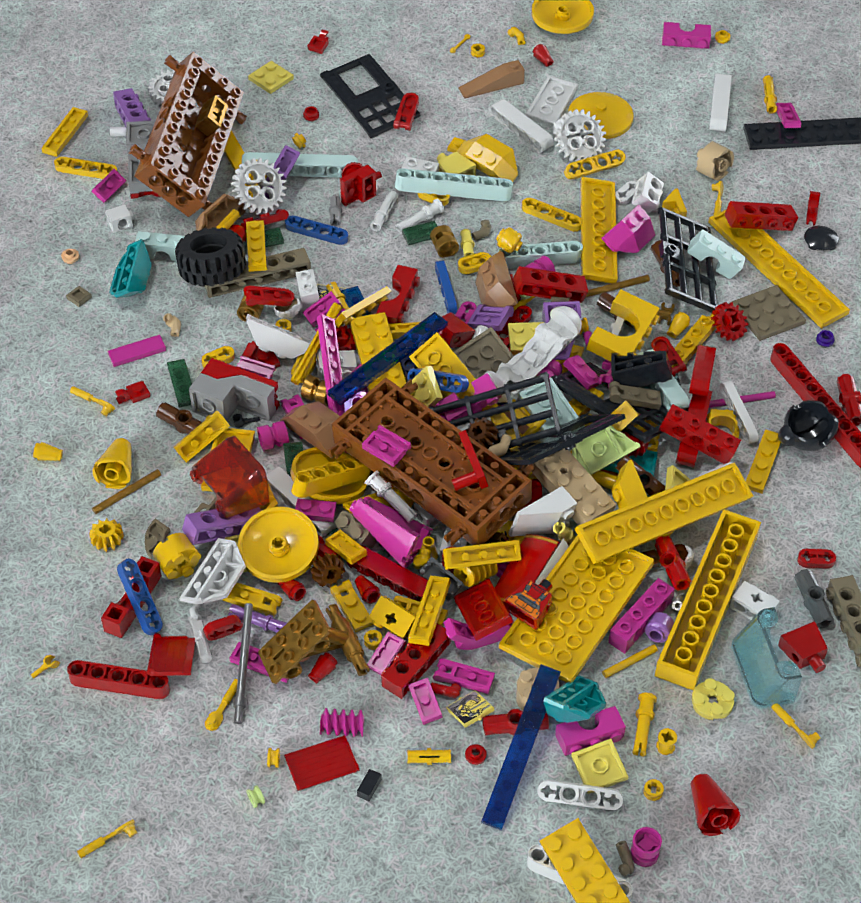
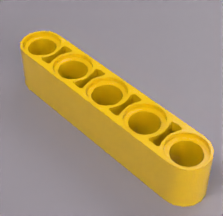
M353 456L297 472L291 492L296 497L305 498L364 480L369 477L371 470Z

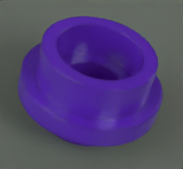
M822 330L817 334L816 341L823 347H829L834 344L835 338L831 331Z

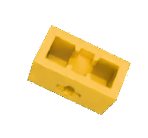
M381 595L368 617L373 619L372 623L381 629L385 627L390 630V633L400 638H407L416 615L387 596ZM390 615H395L394 618H395L397 621H396V622H391L392 619L389 618V616H390Z

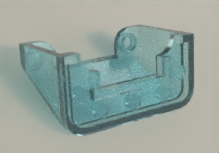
M775 607L760 610L733 638L731 643V650L752 705L759 709L770 708L773 704L781 706L794 703L802 679L798 666L791 661L779 662L772 646L770 630L778 622Z

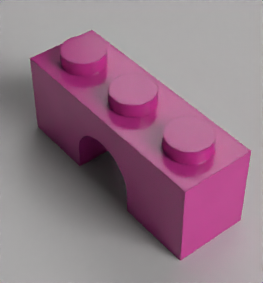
M664 22L662 45L709 49L711 25L695 24L694 30L684 31L680 28V23Z
M488 373L471 382L475 390L474 395L497 388ZM454 392L438 403L443 405L460 400V398ZM502 395L471 404L473 414L481 412L482 408L488 405L496 404ZM466 406L444 412L448 421L468 416Z
M616 706L598 712L594 720L596 728L592 730L583 729L577 721L557 724L555 736L564 755H570L573 752L608 739H612L613 743L620 741L624 737L626 726Z

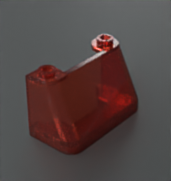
M236 436L223 440L192 466L190 471L192 481L197 484H202L205 481L216 494L217 501H215L217 511L221 512L226 519L269 504L268 479L265 469Z

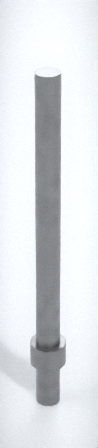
M246 603L244 607L237 693L233 702L235 724H242L243 709L246 708L245 687L253 604Z

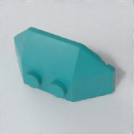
M142 239L127 246L126 253L121 257L116 267L109 294L116 298L133 296L142 293L146 289L152 264Z
M580 675L572 683L567 682L544 697L547 715L560 723L590 719L603 710L607 704L602 692L599 690L598 683Z

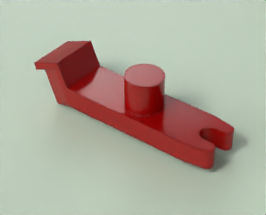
M810 191L806 216L807 225L809 222H813V226L816 224L820 192Z

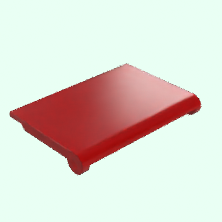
M155 633L153 635L147 674L149 676L191 675L195 637L161 636V634Z
M340 736L284 755L297 791L360 771L346 736Z

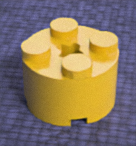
M184 533L171 534L167 536V541L164 543L160 541L153 551V558L160 563V569L167 579H177L181 576L188 577L194 573V568L197 566L201 554Z

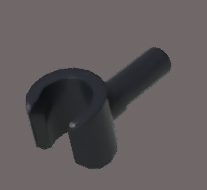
M235 414L232 417L237 428H241L247 423L260 421V417L243 418L241 414Z

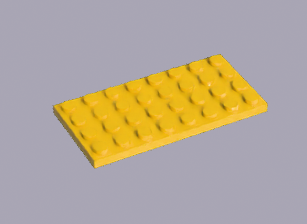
M577 535L546 578L553 585V588L549 591L552 594V605L537 631L517 618L500 641L499 649L536 668H549L558 679L566 683H572L654 565V559L630 549L593 565Z

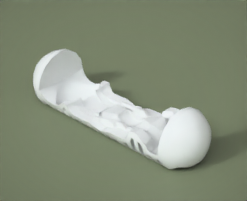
M567 306L553 308L550 312V321L548 323H541L535 328L534 336L526 343L521 353L516 354L508 363H501L496 373L493 371L486 372L491 376L497 388L503 387L509 380L516 383L533 378L580 334L582 322L578 313ZM520 390L511 392V397L513 398ZM506 394L502 395L498 401L499 403L508 402Z

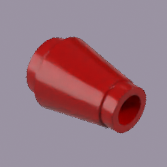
M538 44L534 47L532 52L537 60L546 67L554 63L545 45Z
M360 575L355 579L354 583L364 602L372 604L380 598V589L365 578V576Z
M293 579L286 582H277L290 600L300 601L306 594L304 584Z
M325 652L323 655L321 654L308 677L317 684L336 669L338 661L328 652Z

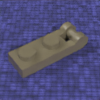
M617 381L609 383L611 402L622 404L624 401H627L633 406L658 410L662 405L660 391L620 385Z

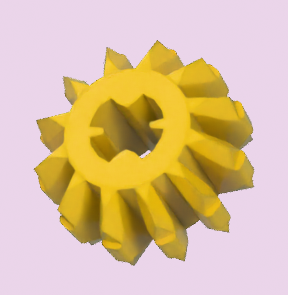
M108 518L105 521L98 520V524H92V529L89 532L91 544L96 546L98 551L104 548L107 552L109 547L115 550V545L121 546V540L124 537L122 526L115 519L111 521Z

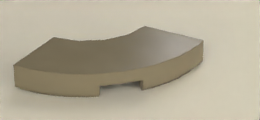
M156 518L149 525L145 533V550L149 559L154 561L153 551L160 541L164 543L167 535L170 533V528Z

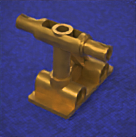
M311 600L258 651L272 683L277 684L282 678L292 679L300 675L302 667L299 662L303 658L342 648L347 660L353 663L358 676H364L370 671L363 657L364 651L358 641V636L354 633L348 619L342 616L337 604H331L325 610L332 622L331 627H329L316 600Z

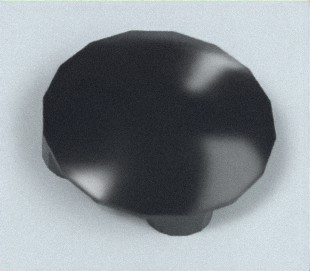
M812 226L804 234V239L811 250H834L839 240L837 233L826 226Z

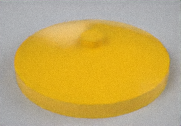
M534 0L531 15L534 22L544 30L558 34H570L579 32L591 24L594 17V7L590 0Z
M592 92L581 95L570 104L568 112L570 110L573 112L575 109L580 112L584 109L585 114L590 111V117L596 115L595 121L601 120L599 126H604L601 131L606 132L602 136L606 139L623 135L630 129L633 123L634 115L630 104L623 98L611 93Z
M316 447L301 451L292 462L290 470L292 481L294 482L297 472L336 461L335 457L333 459ZM344 452L337 460L350 457L351 455ZM368 478L309 497L319 501L336 502V504L359 499L364 494L367 487L365 481Z
M272 507L260 511L246 522L239 535L238 549L247 571L253 576L267 582H286L301 576L312 566V561H315L318 554L319 538L313 522L302 512L289 507Z

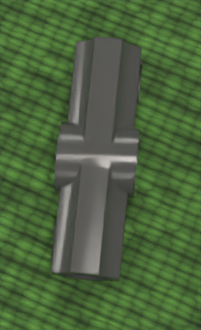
M804 569L795 574V581L804 598V606L810 611L817 626L822 629L833 624L834 618L824 599L825 592L823 588L818 586L812 571Z

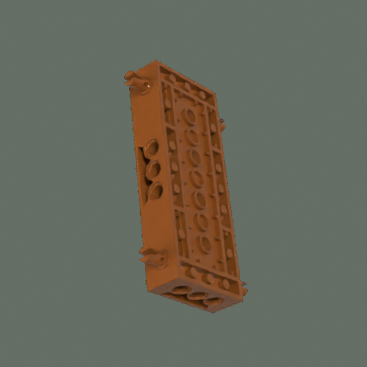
M194 51L180 63L171 55L165 59L164 64L175 72L144 151L134 144L129 154L140 160L134 177L187 217H190L200 208L206 210L213 204L207 198L234 120L239 122V124H243L247 117L238 110L244 92ZM217 95L228 107L221 127L209 136H206L195 124L202 105Z
M384 378L331 424L335 445L328 450L330 456L334 455L337 460L346 451L373 472L378 471L385 481L389 482L393 487L451 529L450 532L444 535L445 541H450L451 546L461 537L472 545L484 544L532 499V480L527 476L535 470L533 464L529 466L521 465L516 470L470 436L469 439L489 487L481 489L479 486L473 489L467 486L455 491L451 480L473 471L458 434L461 430L411 396L418 389L416 382L412 384V379L408 380L400 388L389 379ZM385 421H391V422H392L390 425H383V424H382V423L385 422ZM379 425L410 443L414 441L421 443L418 446L411 445V449L406 451V454L394 467L362 449V443L373 431L378 429ZM443 462H447L450 464L447 467L440 466V464Z

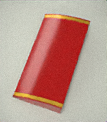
M525 535L519 545L521 560L509 562L495 586V590L504 605L506 597L527 580L536 582L559 546L558 541L539 535Z

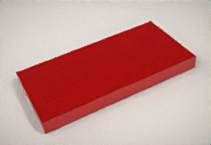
M486 579L453 597L476 641L513 622L490 579Z

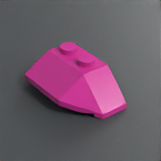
M638 204L601 239L613 252L638 253L655 236L651 218Z

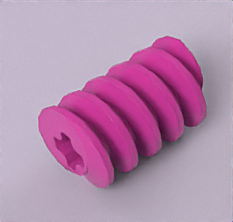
M325 708L323 714H321L320 735H322L324 729H326L327 735H331L334 729L336 736H339L341 730H343L344 736H348L351 730L353 737L357 736L358 731H360L363 737L364 716L362 710H359L357 716H355L353 709L350 710L348 715H346L345 709H342L340 715H338L336 708L333 709L331 714H329L328 708Z

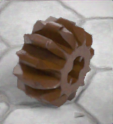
M483 417L481 420L476 418L475 423H470V428L465 429L468 436L486 449H488V446H493V441L498 440L496 436L499 433L498 429L487 418Z
M325 552L323 557L318 555L319 560L312 561L314 567L310 568L312 579L322 587L326 585L330 588L332 583L338 585L337 580L343 579L342 574L346 572L344 562L334 553L330 555Z

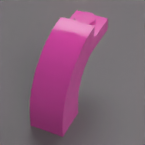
M448 618L443 623L447 636L454 641L457 649L474 650L501 641L513 625L514 620L512 623L478 641L475 640L467 623Z

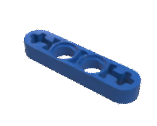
M294 215L288 216L285 219V228L288 231L338 245L348 242V232L345 229ZM305 227H312L313 229H311V230H306V229H304V228H305ZM322 231H327V232H329L328 234H325V235H324V234H321Z
M435 261V272L439 285H441L442 296L445 297L444 303L447 313L456 314L457 303L445 261Z
M422 368L409 370L408 380L413 379ZM434 370L440 390L455 393L467 391L469 381L466 376ZM444 377H446V379H447V385H446V386H444V384H443V378H444ZM458 381L461 385H454V382Z
M125 559L117 566L118 575L142 630L147 635H154L163 627L161 617L137 563L133 559ZM132 583L138 584L139 592H135L132 589ZM141 601H143V602H145V603L147 604V606H148V610H147V611H144V610L141 609V607H140V602H141ZM149 623H154L155 627H151Z

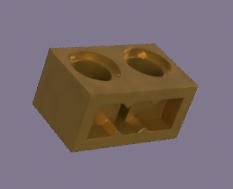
M217 95L213 96L202 105L195 126L206 136H209L221 127L228 105Z

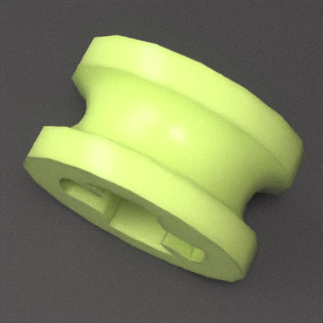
M257 785L254 786L253 790H246L247 796L254 808L258 807L259 803H265L263 794Z

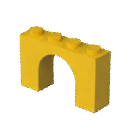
M620 289L613 300L610 313L630 322L634 326L636 333L625 337L617 336L597 326L589 338L586 350L610 362L611 353H617V356H627V353L633 352L634 355H637L636 351H641L645 343L643 341L644 338H649L652 332V325L656 326L660 316L658 312L660 308Z

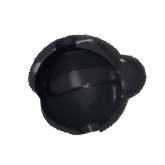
M806 400L789 408L784 418V425L779 430L778 438L785 446H794L804 451H818L834 440L838 432L839 421L835 415L829 413L828 408L822 402Z

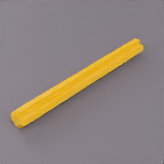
M336 302L333 303L326 316L336 319L341 310V305ZM319 331L316 332L290 379L295 385L300 384L320 348Z

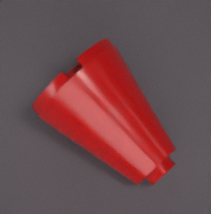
M696 775L690 785L698 828L707 836L723 834L720 830L728 827L730 830L733 829L741 817L738 807L710 775Z

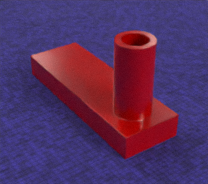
M466 430L459 432L458 434L473 471L451 480L455 491L477 482L481 489L489 487Z

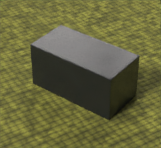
M369 769L357 789V797L370 801L382 780V774Z

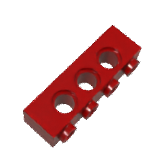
M730 201L724 214L731 228L793 231L799 218L792 205Z
M519 266L513 277L515 291L519 295L551 299V296L569 298V302L580 301V303H583L589 292L585 276Z
M674 404L671 405L659 428L662 432L723 464L730 462L741 442L735 436Z
M437 623L429 646L408 642L406 649L402 653L397 654L393 664L383 670L381 674L382 687L403 699L410 691L408 685L417 682L451 644V639L446 634V628Z

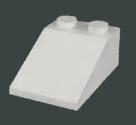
M561 486L518 511L508 534L511 537L525 536L526 534L555 533L553 531L555 523L560 522L561 524L563 522L566 527L570 525L569 521L575 513L574 510L577 502Z

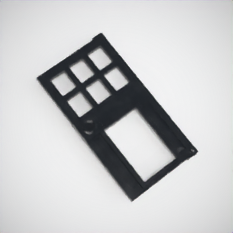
M370 53L330 71L326 70L320 73V77L370 138L377 137L394 128V120L387 123L382 116L391 113L396 117V110L399 109L404 94ZM362 65L379 86L355 95L339 74ZM396 96L400 102L391 105L387 99ZM382 102L386 109L378 112L373 105ZM368 108L372 115L364 118L359 112ZM418 110L416 111L414 119L421 116ZM377 119L381 126L373 129L368 122Z
M591 362L586 363L598 377L601 374L607 373ZM570 371L551 377L561 391L599 415L611 414L621 405L620 403L611 402L610 398L603 400L572 381L571 378L575 376ZM602 382V385L609 388L608 383ZM631 405L641 415L637 416L623 430L643 443H647L652 438L664 433L659 430L663 420L655 415L660 414L665 417L668 413L666 408L661 406L659 410L652 409L647 411L642 407ZM649 419L658 426L653 427L649 423L645 422V420ZM638 424L647 431L642 432L635 428L634 425Z
M583 414L561 425L562 434L560 436L557 434L523 444V447L517 446L499 458L509 465H531L564 448L565 450L575 448L576 444L583 441V439L626 419L625 414ZM588 423H592V424H590V425H588V426H586V427H583V428H581V429H579V430H577V431H575V432L572 433V431H574V430H576V429H578V428H580V427H582V426H584V425H586V424H588Z

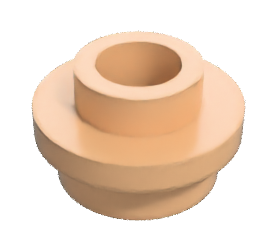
M66 249L62 252L61 258L65 263L73 264L79 259V252L75 249Z

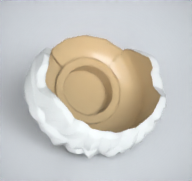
M295 298L290 306H275L274 312L281 319L294 318L302 309V302Z

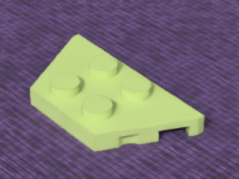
M609 426L577 443L576 447L572 449V455L590 475H593L625 455L639 449L641 446L639 443L626 437L622 432L614 429L613 426Z

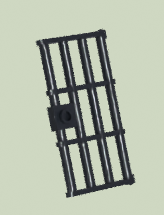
M659 207L660 239L662 240L659 244L660 258H663L665 294L712 313L715 307L718 306L717 284L713 268L714 257L705 258L707 277L700 274L699 260L692 255L693 271L685 268L684 250H688L689 243L683 241L681 224L688 226L690 241L696 236V230L701 231L703 229L711 234V229L706 225ZM667 218L674 220L675 237L668 235ZM671 270L679 273L680 291L673 289ZM686 276L694 279L695 297L688 295ZM701 283L708 285L710 304L703 301Z
M547 371L533 378L509 385L507 383L503 387L470 397L467 395L463 399L437 407H428L437 414L466 406L468 416L448 421L455 427L468 424L469 422L475 423L476 418L481 420L483 417L488 418L510 411L512 421L496 425L499 432L496 435L498 440L493 441V445L500 443L502 435H507V430L514 429L516 439L511 440L508 451H511L510 448L516 446L523 447V444L562 434ZM545 382L547 392L512 401L511 392ZM506 394L508 404L473 414L471 404ZM549 399L550 410L520 419L516 418L515 409ZM553 417L555 427L521 437L520 426ZM443 462L440 464L441 467H447L450 465L447 462Z

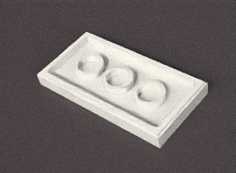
M548 76L528 109L526 116L533 121L554 126V123H556L557 119L561 118L578 88V84Z

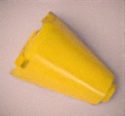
M124 438L115 439L95 462L92 471L96 482L99 484L101 482L106 485V488L111 489L124 488L130 482L132 477V446L128 440Z

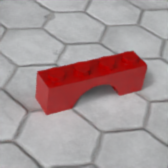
M397 264L392 276V288L399 295L392 300L381 301L376 314L385 312L388 324L403 323L404 311H408L409 300L414 298V288L418 287L420 283L418 269Z
M141 556L137 565L151 594L162 577L160 563ZM132 583V589L135 592H139L138 584ZM126 592L117 603L111 602L101 617L104 632L119 638H123L136 618L135 611ZM143 601L140 602V607H141V608L143 607V605L145 604V602H143Z

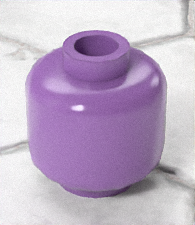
M656 612L649 618L645 626V633L653 642L664 643L667 641L674 621L666 613Z

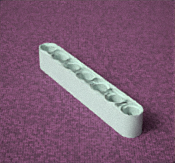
M247 152L242 155V163L244 164L245 161H250L253 158L256 160L262 158V162L268 159V165L276 162L280 153ZM300 154L289 176L342 178V170L346 164L351 162L358 163V159L352 155Z
M401 168L396 172L395 188L405 192L509 201L512 196L513 182L505 178Z

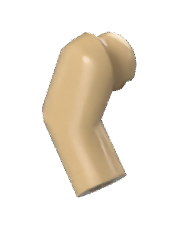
M170 313L165 314L163 320L171 328L170 335L172 337H179L181 321Z
M502 435L500 443L489 447L488 450L498 457L505 455L512 439L511 436Z

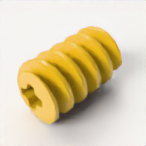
M495 563L455 568L454 576L462 581L465 586L471 587L491 576H495L498 572V566Z

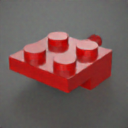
M367 164L340 178L341 203L347 206L358 199L364 203L375 197L376 180L382 178L381 172H376Z

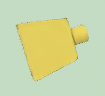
M458 152L448 156L444 153L438 155L439 172L476 176V164Z

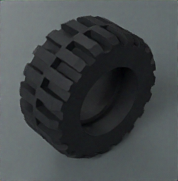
M212 227L211 229L195 230L181 238L175 248L179 275L186 282H190L195 286L205 287V285H209L210 287L217 284L222 285L227 281L230 282L243 272L246 265L241 237L236 232L226 228Z

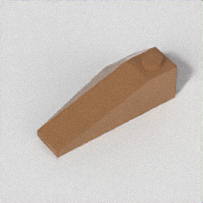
M519 60L504 63L458 87L465 99L524 84L525 69Z

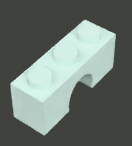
M703 229L690 241L687 253L700 261L706 257L718 259L716 271L728 279L734 277L742 269L745 260L744 255Z
M138 231L135 242L140 239L144 241L150 259H154L157 251H163L170 256L171 261L177 262L175 248L179 240L185 236Z

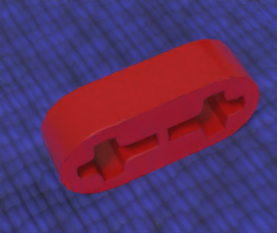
M802 549L797 557L798 564L804 568L828 569L832 568L836 561V554L828 549Z
M230 615L209 622L204 626L203 632L209 641H214L240 631L243 623L238 615Z

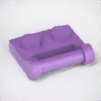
M479 304L467 324L473 329L482 325L487 328L492 327L494 331H501L508 318L513 316L514 309L512 306L489 307L485 304Z

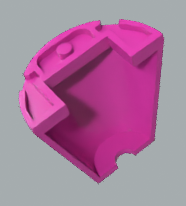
M368 496L364 497V499L354 500L349 509L352 515L404 568L411 565L414 557L420 551L423 539L428 536L430 537L434 530L414 519L408 523L396 510Z

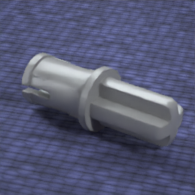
M336 194L330 198L329 213L331 225H336V220L337 225L341 224L340 214L342 213V208L340 207V196H336Z

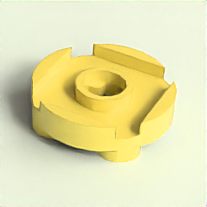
M708 678L705 682L698 684L693 690V708L698 715L705 719H723L732 712L735 694L725 684ZM708 697L717 698L718 703H710Z

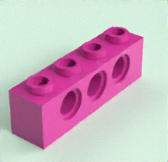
M658 578L612 627L608 643L625 654L644 634L645 626L651 615L656 612L663 613L672 603L675 588Z

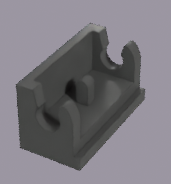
M433 557L428 560L425 567L418 574L429 580L430 575L450 578L451 584L445 598L448 601L452 599L463 584L450 571L445 570V567Z

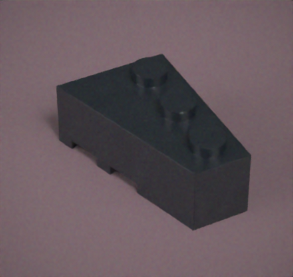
M666 351L644 352L643 355H634L633 352H629L627 356H617V353H611V375L613 381L619 382L620 385L638 388L672 379V367Z

